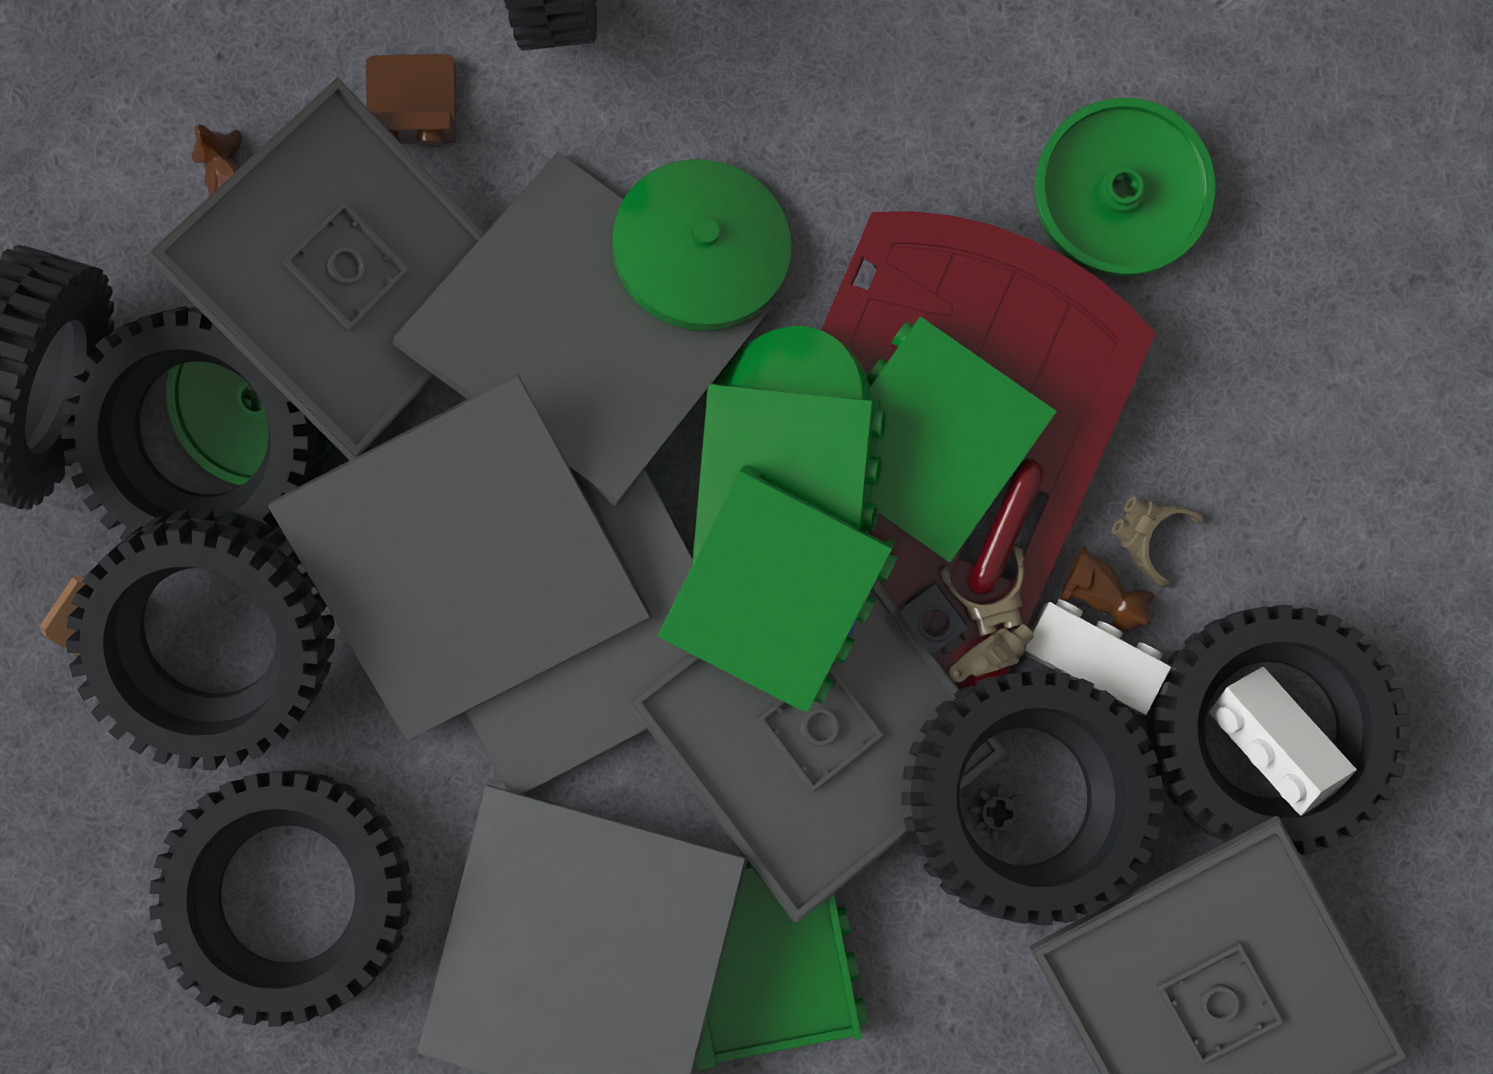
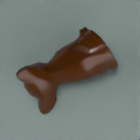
M200 124L194 128L197 140L192 152V159L196 163L206 165L204 181L211 195L241 167L230 158L231 154L239 149L241 134L238 130H234L225 135L217 131H210L207 127Z
M1082 546L1064 582L1061 599L1067 602L1071 598H1079L1097 611L1112 614L1114 627L1120 630L1123 635H1125L1128 629H1136L1142 624L1149 625L1151 617L1148 614V603L1153 601L1155 595L1146 590L1125 592L1111 566L1095 554L1089 552L1086 546Z

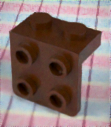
M374 55L367 59L366 107L401 144L440 147L444 143H456L455 61L451 55Z

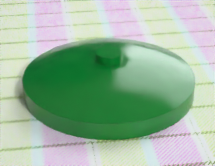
M1112 98L1081 108L1064 120L1054 131L1044 147L1037 164L1034 179V199L1039 220L1046 234L1057 249L1067 258L1097 274L1111 277H1137L1154 273L1174 263L1198 240L1212 213L1215 200V175L1210 155L1203 141L1182 117L1168 108L1151 101L1137 98Z
M705 159L682 160L669 163L651 171L641 178L627 193L619 207L613 228L612 255L614 265L629 295L652 316L665 323L687 330H723L742 324L755 317L777 295L788 271L791 259L792 246L789 225L775 197L762 183L750 174L718 161Z
M807 326L783 327L757 337L736 354L716 382V384L738 385V387L871 399L867 375L857 356L835 337L819 329Z
M187 362L169 369L166 382L167 411L173 430L181 445L205 470L220 479L242 486L260 467L268 446V421L265 409L258 395L238 374L214 363ZM320 430L317 431V438H327ZM328 438L326 451L318 455L315 461L322 462L335 447Z

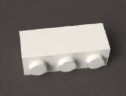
M1059 599L1056 605L1051 602L1044 604L1030 629L1034 638L1025 645L1026 652L1024 655L1056 672L1071 674V680L1083 678L1094 683L1092 691L1106 690L1115 697L1114 703L1126 707L1137 715H1146L1171 666L1160 661L1163 654L1141 642L1135 648L1120 640L1123 633L1105 622L1098 621L1096 626L1080 618L1083 613L1082 610L1066 601Z
M1264 667L1228 686L1209 711L1219 726L1226 731L1249 757L1250 761L1264 774L1300 816L1334 796L1357 770Z

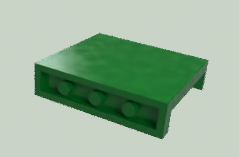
M919 317L914 325L909 321L903 324L891 342L898 347L888 363L880 358L867 376L868 382L871 384V399L881 400L880 410L886 411L885 434L883 438H877L876 457H881L882 472L879 484L873 485L871 503L877 504L879 514L950 563L1057 411L931 323Z
M708 384L693 563L739 471L745 465L762 473L760 478L866 533L874 531L878 509L876 503H871L873 485L879 484L882 472L881 457H876L877 438H883L886 429V411L880 410L881 400L747 388L729 384Z
M745 465L739 471L657 636L807 713L813 701L822 705L834 682V679L827 676L834 660L843 664L855 639L847 636L855 620L864 624L876 601V598L869 595L876 579L885 583L893 569L897 557L890 554L895 541L888 539L887 542H884L761 479L762 473Z
M753 868L745 869L697 1058L698 1071L715 1068L716 1063L749 1056L854 1036L855 1040L862 1039L860 1026L868 1025L863 997L854 999L851 984L852 980L859 979L854 952L845 953L842 935L850 934V927L846 908H837L834 893L800 921L794 923Z

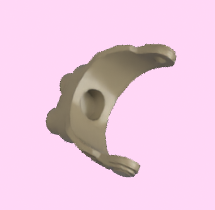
M1133 496L1125 503L1124 511L1127 514L1124 519H1119L1112 527V534L1121 539V546L1129 551L1137 568L1148 576L1149 580L1154 582V584L1166 588L1169 586L1170 581L1157 573L1149 557V542L1153 530L1161 520L1172 514L1181 513L1193 522L1200 524L1203 523L1204 516L1200 512L1189 510L1186 507L1174 505L1159 506L1150 500L1142 502Z
M1014 545L1012 548V555L1017 565L1016 581L1005 597L993 603L977 604L967 601L953 587L950 580L951 573L947 566H941L942 568L939 570L941 579L946 583L948 591L955 600L962 603L966 608L969 620L976 621L980 636L996 632V625L1004 623L1005 629L1023 624L1018 608L1023 606L1020 588L1024 581L1025 569L1023 568L1024 555L1019 545Z
M1021 624L1017 629L1011 628L1009 631L1007 629L997 630L949 668L948 675L954 683H959L971 674L977 677L1017 664L1019 658L1026 652L1025 645L1034 638V635L1024 624Z

